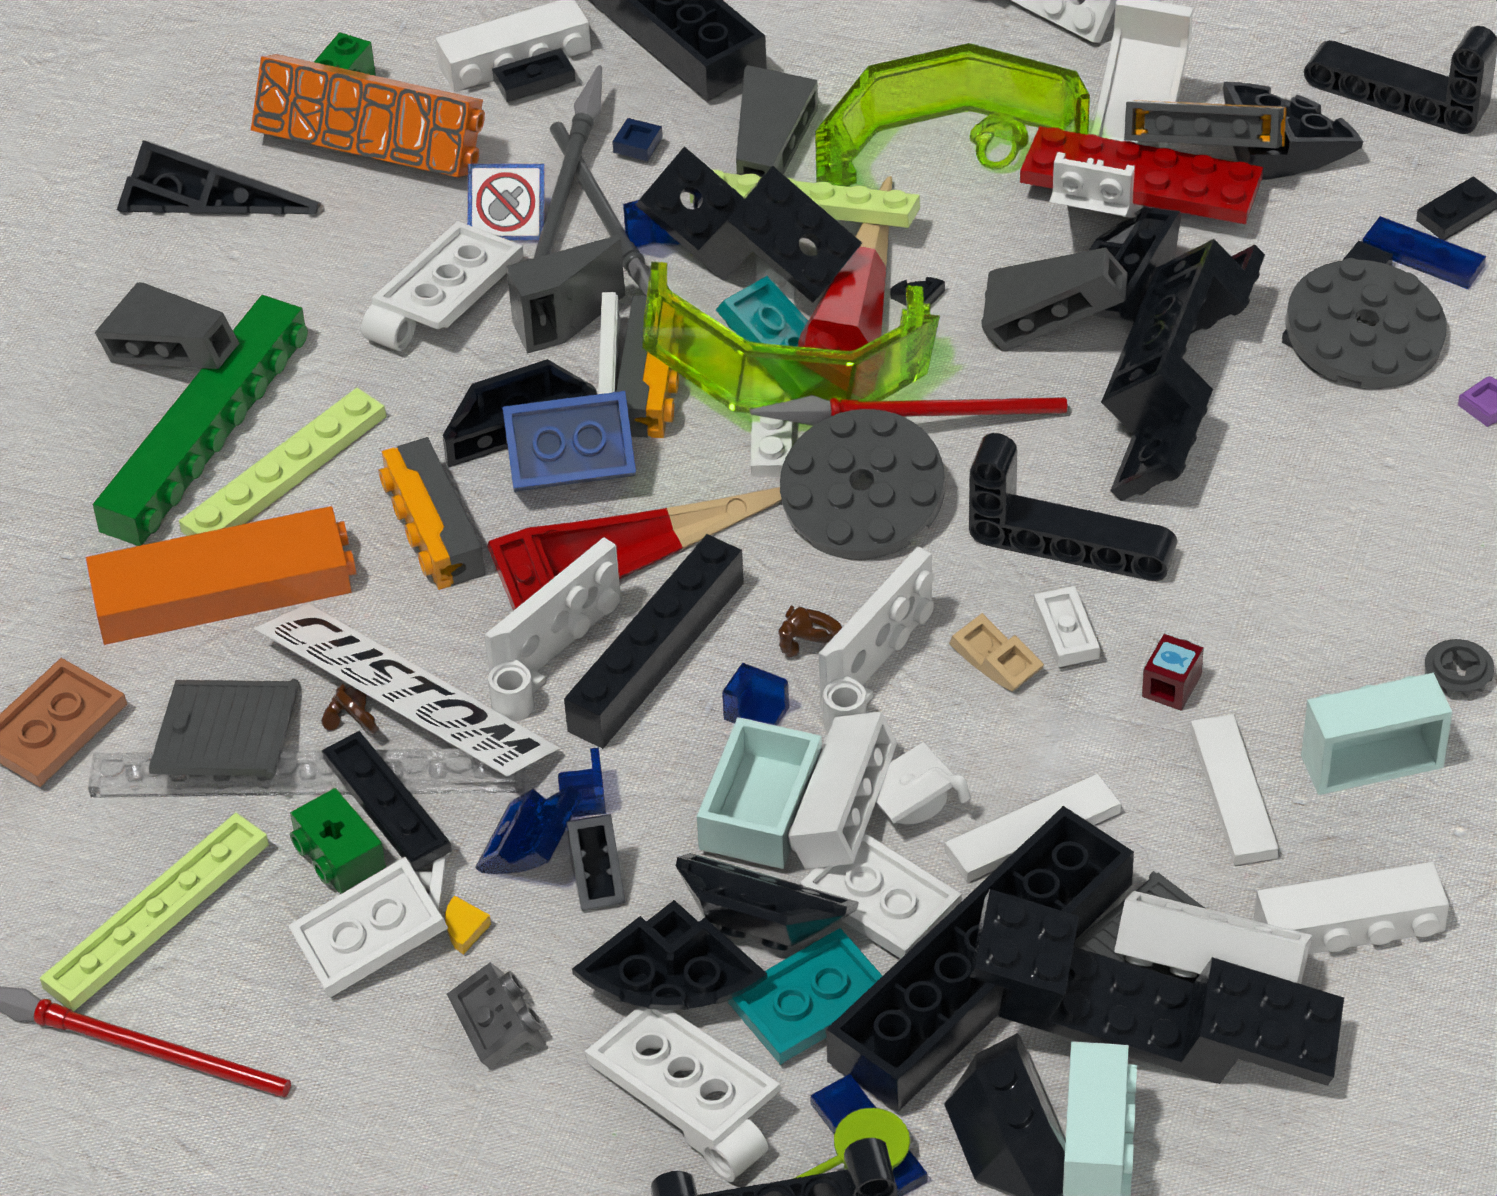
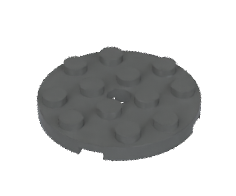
M1347 258L1342 261L1325 264L1305 275L1296 284L1291 293L1285 317L1288 338L1295 351L1308 365L1335 381L1340 376L1362 382L1360 386L1362 388L1400 386L1424 375L1438 360L1447 331L1446 318L1441 304L1431 290L1417 276L1391 265L1355 258ZM1359 317L1360 320H1367L1371 323H1374L1376 321V325L1369 326L1367 324L1358 323L1357 318Z
M860 409L838 413L813 425L791 447L783 463L780 475V494L783 508L795 532L798 531L812 543L814 548L821 552L839 558L859 560L883 557L910 545V539L920 533L926 526L929 528L941 509L946 486L942 458L930 436L917 424L903 416L875 409ZM861 474H865L866 478L873 480V484L865 490H857L852 487L853 482L861 478Z

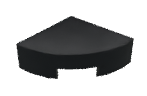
M926 277V281L910 283L904 280L890 288V298L923 314L945 292V281L933 277Z

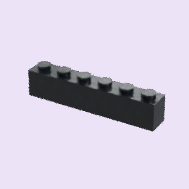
M709 534L704 536L566 695L564 704L567 732L602 749L609 743L744 584L742 549Z

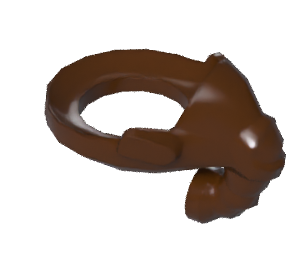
M791 605L785 615L787 620L782 623L778 631L780 636L779 646L781 652L785 653L787 657H796L799 653V644L793 639L794 637L812 642L828 643L842 629V625L833 617L820 611L803 607L794 609V606ZM812 623L820 625L825 629H815Z
M344 684L335 690L336 693L323 714L322 726L330 731L336 729L340 723L338 714L345 710L369 734L375 735L380 728L374 723V716L365 711L367 695L353 686L345 689Z

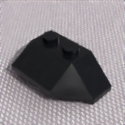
M1143 207L1134 213L1135 217L1117 224L1096 238L1089 251L1107 248L1127 272V284L1124 302L1093 315L1135 321L1156 268L1175 258L1181 221L1180 211Z
M548 359L472 383L442 435L446 464L448 467H452L508 448L503 415L504 406L597 395V391L592 384Z
M693 853L677 857L675 865L703 916L709 922L720 925L719 930L723 934L737 938H745L746 933L762 938V945L776 950L786 951L788 946L792 947L806 941L857 911L859 904L858 901Z
M1016 1033L977 1053L944 1105L972 1175L978 1184L1009 1196H1063L1066 1142L1022 1039Z

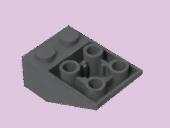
M619 235L506 266L512 323L527 354L567 342L601 315L602 292H616L618 301L625 296L622 247Z

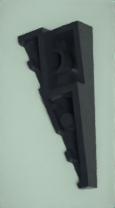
M143 140L132 175L127 176L117 210L120 212L316 214L321 202L151 141Z

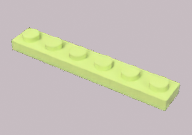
M713 170L743 197L761 178L756 174L739 175ZM788 178L835 220L909 228L920 210V195L909 194L901 190H873L865 186H837L828 182H801ZM689 193L690 203H693L694 195Z
M355 388L180 519L181 532L189 536L246 524L386 418L385 406L359 388Z
M234 813L40 977L42 989L74 1012L269 846L267 834L238 813Z

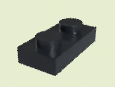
M562 48L492 69L493 80L506 102L576 81L575 69Z
M1473 176L1417 209L1416 221L1444 241L1496 210L1497 193Z

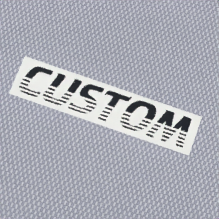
M309 603L254 628L507 777L560 749L558 746Z

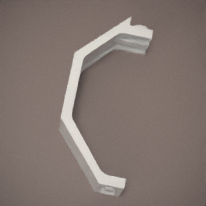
M1153 0L1116 1L1113 38L1091 134L1102 138L1124 141L1126 102L1128 101L1178 102L1191 41L1193 7ZM1132 141L1136 144L1157 148H1168L1169 144L1164 142ZM1057 153L1054 160L1053 192L1049 202L1130 218L1135 217L1134 213L1141 208L1147 207L1133 204L1135 166L1127 165L1126 169L1123 170L1104 166V160L1098 159L1097 164H1094V159L1088 158L1087 163L1065 159V153Z

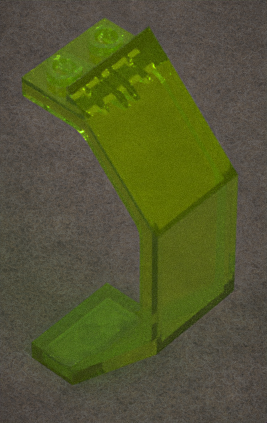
M971 43L869 65L815 130L816 183L828 182L832 185L851 187L850 185L857 183V171L852 161L876 133L960 112L971 111L1037 128L1039 126L1055 127L1063 131L1087 135L1089 129L1090 94L1077 71Z
M651 261L643 317L642 348L733 412L750 413V410L811 395L825 400L837 398L839 401L841 399L882 401L928 374L940 315L930 314V304L924 303L923 287L907 285V309H902L900 326L856 350L842 351L755 343L743 339L673 293L667 285V263Z

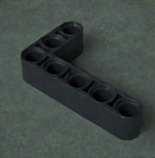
M1484 26L1471 27L1452 55L1449 77L1336 41H1324L1319 45L1305 66L1304 77L1311 86L1319 90L1455 133L1468 134L1476 128L1490 104L1497 57V37L1490 29Z
M990 433L982 438L969 475V532L974 540L990 547L1147 581H1158L1166 577L1178 543L1176 535L1171 530L1160 525L1016 495L1018 454L1016 444L1008 436L1000 433Z

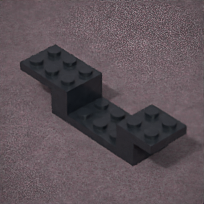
M1212 239L1156 268L1101 401L1133 434L1110 490L1120 501L1136 494H1145L1153 486L1164 481L1171 482L1177 479L1185 470L1186 458L1190 448L1197 439L1196 433L1202 418L1207 413V404L1213 391L1205 380L1182 358L1187 351L1186 344L1190 334L1200 329L1207 330L1218 320L1229 315H1238L1248 306L1250 293L1254 283L1260 276L1259 270L1265 254L1256 245L1231 256L1215 239Z
M992 889L987 893L984 899L969 977L1004 987L998 1017L1079 1042L1129 1045V1057L1218 1084L1222 1082L1238 1059L1326 1086L1333 1080L1344 997L1214 957L1210 959L1194 983L1074 947L1079 920L1077 915Z

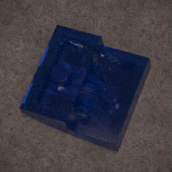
M569 785L547 799L536 790L531 789L509 802L475 868L481 873L509 874L531 870L548 863L567 828L566 821H571L583 795Z

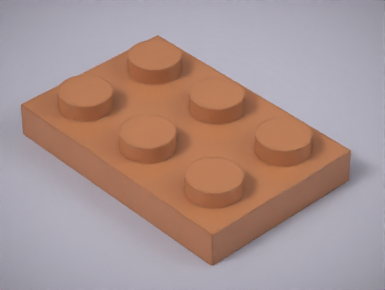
M61 657L0 714V764L41 787L127 705L125 694Z

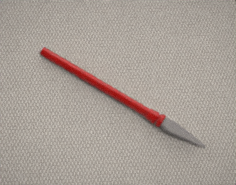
M811 395L750 410V414L813 426L838 413L860 409L882 410L903 417L1062 414L1067 412L1068 404L1066 397L907 401L841 399L839 401L837 398L825 400Z
M0 986V1011L16 1021H35L38 1025L46 1024L47 1026L62 1030L69 1029L283 1098L289 1093L291 1081L73 1012L72 1009L53 1003L50 999L41 1000L24 988Z

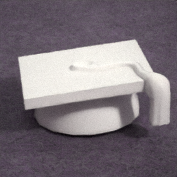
M922 742L890 762L876 804L893 824H916L931 819L941 811L947 801V790L953 787L957 790L961 803L967 802L971 796L965 778L961 775H953L930 748Z

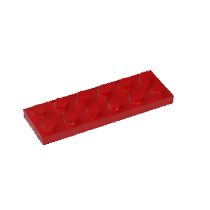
M1039 126L1021 167L1020 183L1053 189L1054 160L1058 152L1065 153V159L1087 163L1088 158H1093L1094 164H1097L1099 159L1104 160V166L1125 170L1127 165L1135 166L1133 204L1175 210L1181 213L1246 225L1262 181L1263 167L1241 161L1234 162L1212 158L1208 155H1195L1174 151L1170 148L1140 145L1132 141L1107 139L1094 134L1085 135L1063 131L1055 127Z

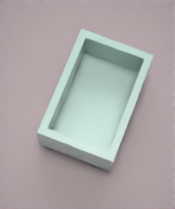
M1434 673L1408 676L1401 680L1378 685H1366L1359 689L1336 694H1324L1317 698L1307 699L1301 757L1318 795L1444 768L1452 710Z
M737 717L697 814L699 850L784 869L791 852L788 839L789 828L794 823L801 800L822 751V736Z
M1071 1041L1063 1196H1131L1137 1065L1128 1064L1129 1045Z

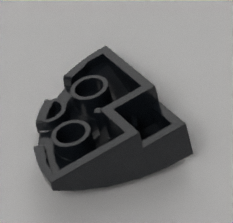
M1224 82L1223 84L1225 104L1286 107L1284 146L1279 148L1233 146L1238 162L1241 161L1263 167L1262 180L1292 176L1317 169L1340 160L1362 148L1363 140L1356 130L1343 118L1332 121L1322 115L1321 105L1300 95L1292 97L1291 101L1271 94V88L1264 85L1242 82Z
M675 900L648 921L639 916L572 968V974L595 991L619 1002L656 1010H688L690 1008L719 1004L740 996L767 979V973L705 917L697 921Z

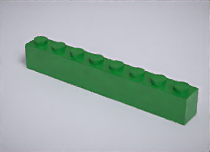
M261 295L233 329L239 345L219 369L202 368L92 504L100 533L136 546H141L151 534L158 530L162 519L173 506L180 502L184 491L192 481L200 477L204 466L215 452H219L222 449L226 438L236 426H239L244 421L246 413L255 401L263 397L270 382L277 374L284 370L287 361L297 348H301L304 345L308 329L305 326L302 307L265 295Z

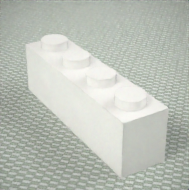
M575 0L555 1L435 38L438 65L454 92L492 81L493 68L562 48L567 58L591 51L589 22Z
M882 711L834 717L829 733L824 739L822 751L801 800L794 823L790 826L788 832L790 847L797 853L805 869L854 863L897 746L895 737Z
M1434 862L1257 890L1254 920L1312 935L1308 954L1326 951L1339 952L1350 947L1368 944L1382 945L1392 940L1416 936L1429 937L1435 933L1445 932L1449 902Z
M1133 891L1124 902L1114 952L1126 955L1125 960L1135 965L1152 966L1154 962L1170 966V972L1183 977H1197V973L1201 974L1210 959L1214 957L1302 984L1312 935Z

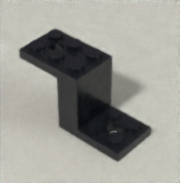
M685 146L635 204L723 281L753 251L812 303L818 299L862 244L859 239L774 166L743 197ZM681 193L693 194L698 201V208H686L681 202ZM802 238L811 240L816 246V255L809 256L804 254L799 247V240Z

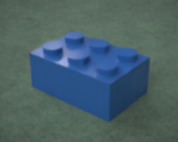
M625 391L503 407L514 492L635 476L636 467Z

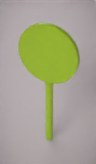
M864 1108L854 1111L843 1118L836 1128L834 1148L837 1156L795 1178L823 1174L844 1163L845 1149L853 1142L864 1138H877L886 1143L892 1169H894L908 1154L910 1147L909 1131L905 1123L890 1111L880 1108Z

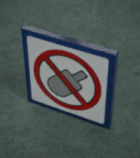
M468 164L467 225L509 241H539L545 221V164Z

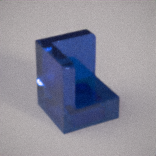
M638 200L623 204L625 232L637 249L650 245H680L678 241L635 205Z
M742 662L722 691L724 720L735 724L737 717L777 726L789 709L788 681L785 678Z
M599 747L590 748L592 769L560 772L558 774L561 808L579 801L571 818L606 814Z

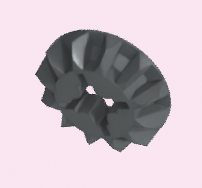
M1450 639L1434 645L1425 657V674L1434 673L1440 687L1447 690L1449 697L1454 692H1462L1467 698L1474 690L1483 692L1487 683L1493 679L1494 662L1492 657L1483 647L1468 640ZM1453 660H1455L1456 665H1459L1461 670L1466 671L1465 676L1458 675V672L1452 669Z

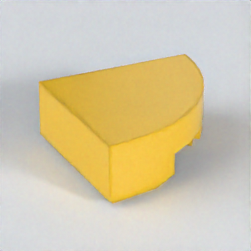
M455 895L450 900L445 912V923L448 927L447 933L452 945L464 955L491 925L489 914Z

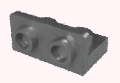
M491 962L447 993L480 1062L488 1068H492L526 1042L537 1050L546 1045L539 1032V1029L543 1027L541 1019L531 1006L525 1005L521 997L525 994L522 983L513 972L508 971L504 973Z

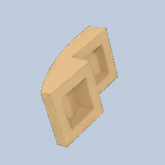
M983 613L956 632L949 642L972 666L992 681L1012 692L1039 672L1044 666V663L1016 635L1007 639Z

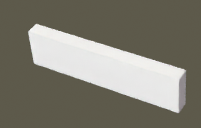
M602 292L598 394L612 393L617 390L620 315L616 292Z
M1234 714L1192 720L1190 731L1234 865L1277 859L1279 848Z
M1096 774L945 842V853L968 883L996 870L1062 806L1095 825L1120 814L1121 803L1100 776Z

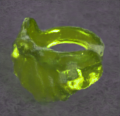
M994 113L986 116L971 129L969 139L971 143L976 145L978 161L986 168L997 170L1010 165L1015 160L1019 150L1027 146L1028 130L1022 122L1015 120L1012 116ZM994 136L1012 142L1009 155L997 162L988 160L986 155L987 147Z

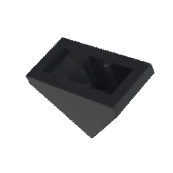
M611 814L566 821L570 860L581 910L626 903Z

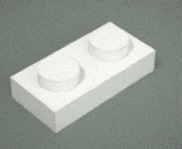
M1075 586L1034 594V608L1058 667L1099 659L1100 647Z

